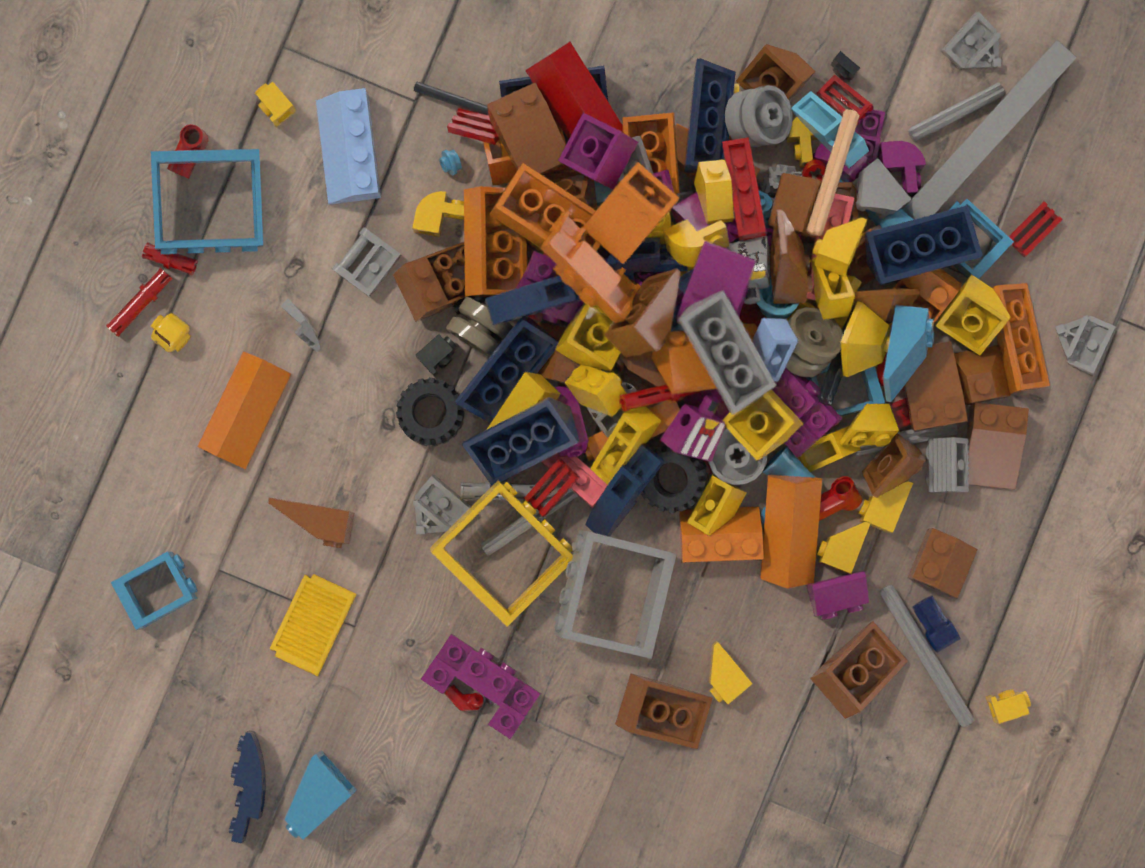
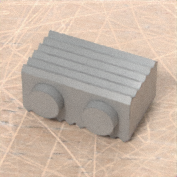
M956 437L928 439L926 457L928 459L929 472L926 475V483L929 487V492L954 493L969 491L968 439Z

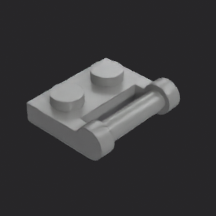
M363 227L359 232L360 237L341 262L333 266L332 270L370 297L399 260L401 254ZM367 243H372L374 245L354 273H350L348 268Z

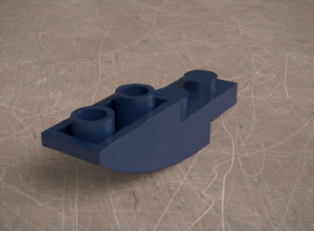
M660 237L646 238L624 264L603 247L596 251L615 272L618 269L624 268L626 270L624 274L630 280H634V272H667L674 269L688 271V266L678 263L667 251L666 244L660 245Z
M560 276L485 299L492 325L582 301L579 295L561 280Z
M642 444L629 462L621 466L592 509L585 525L593 533L610 537L637 503L636 498L665 461L646 444Z
M251 730L247 731L245 736H240L237 751L241 752L239 762H234L231 771V778H235L233 785L242 787L243 791H238L235 807H239L237 818L233 817L231 820L229 833L232 834V842L241 844L246 841L251 818L259 819L262 817L266 794L264 758L256 733Z

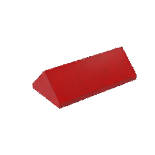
M570 41L525 70L531 81L538 86L550 111L568 139H570L583 113L623 133L622 123Z

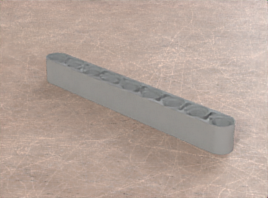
M1057 40L904 207L903 211L913 219L935 214L1077 57Z

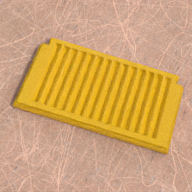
M315 574L311 578L308 575H304L270 646V650L276 651L275 657L315 676H319L357 594Z

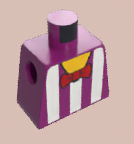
M706 395L700 407L689 404L683 405L663 434L661 441L676 453L711 462L725 428V422L715 415L720 401Z

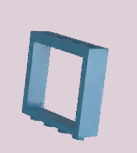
M259 149L151 151L155 249H161V254H177V249H188V253H204V248H215V253L231 252V247H242V252L258 251V246H263ZM251 162L254 238L163 241L160 164Z

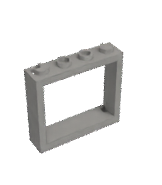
M579 530L576 542L572 544L574 551L572 561L568 563L566 568V577H568L566 586L561 590L559 597L561 607L559 614L554 618V622H556L554 635L652 659L676 554ZM593 542L656 557L634 646L572 631Z

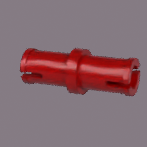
M149 242L145 244L143 249V259L162 264L165 269L170 270L173 268L188 273L191 276L196 271L197 265L195 264H198V259L178 253L161 254V249H155V245Z

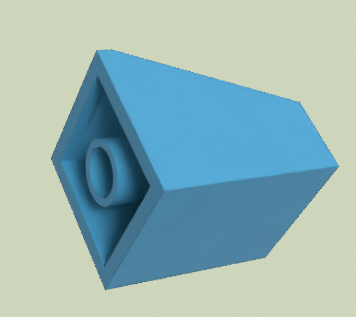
M322 750L310 759L284 819L288 823L286 828L295 838L300 837L302 840L357 791Z

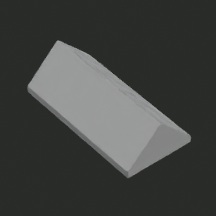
M720 291L689 306L678 319L731 414H736L776 386L724 291Z

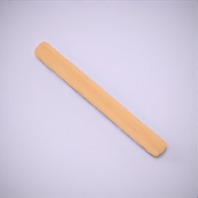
M845 110L839 125L807 228V232L813 236H821L826 225L859 119V114L854 110Z

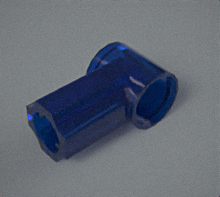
M933 595L912 606L916 616L926 630L927 640L936 653L960 640L956 628L949 619H946Z

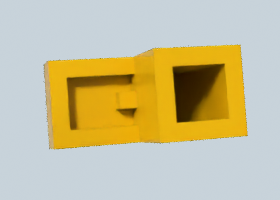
M796 117L792 122L786 142H797L796 145H793L795 161L799 160V166L802 168L809 161L813 160L811 141L818 139Z
M438 191L427 195L417 206L412 227L414 233L440 237L444 217L464 220V201L451 200V203H447L448 196L445 191Z
M688 220L663 230L667 251L678 263L688 267H695L705 241L723 248L730 246L726 225L721 220L699 231H696Z

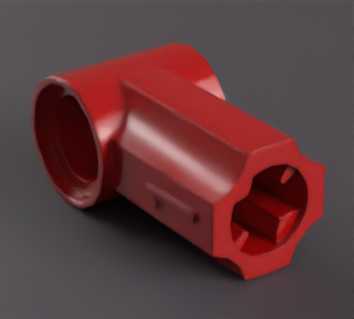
M186 125L180 131V140L175 151L203 150L208 145V135L197 125ZM193 132H199L200 138L198 142L190 144L189 136ZM196 163L169 164L167 169L189 179Z
M842 476L837 478L832 483L831 489L821 494L819 521L841 509L852 511L861 505L862 495L850 477Z

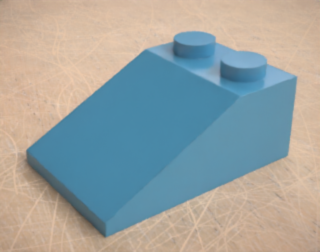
M895 306L883 376L885 397L888 402L893 401L926 358L928 347H933L934 320L929 319L928 308Z

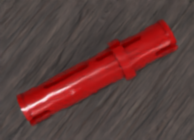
M160 267L145 285L142 283L139 286L140 290L106 327L119 337L152 300L155 302L158 299L157 295L173 278Z
M667 384L628 394H621L619 396V403L621 409L625 412L668 400L675 402L680 397L699 394L701 391L672 394Z

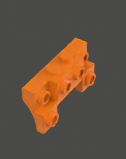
M569 211L562 213L548 231L550 235L540 248L557 264L553 270L565 284L569 285L579 295L584 303L590 307L597 305L615 324L625 320L632 310L633 299L641 286L639 284L634 285L624 274L626 271L624 268L618 269L615 272L585 240L579 242L586 229L584 227L579 228L568 217L570 215Z

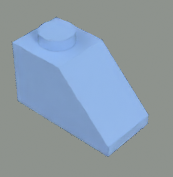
M762 318L753 337V344L774 382H778L798 339L786 319Z

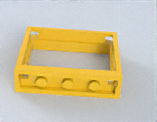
M498 480L430 547V551L508 627L567 568L568 563L573 558L571 553L573 549L564 538L559 541L553 535L556 530L545 519L540 522L534 516L537 511L526 500L521 503L515 497L518 492L508 482L503 485ZM499 493L561 554L507 609L444 548Z

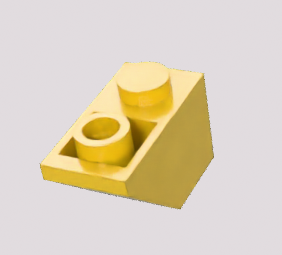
M866 404L844 433L840 444L853 445L854 447L863 445L883 447L888 445L899 431L890 405Z

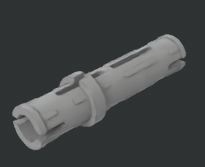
M485 481V483L461 482V500H479L492 486L488 481ZM536 484L510 485L518 492L515 497L519 501L525 500L524 497ZM541 491L535 496L536 499L541 495ZM499 493L493 500L506 499Z

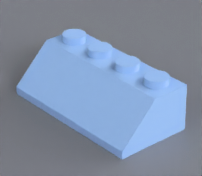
M366 88L339 91L316 100L328 204L381 198L369 97Z

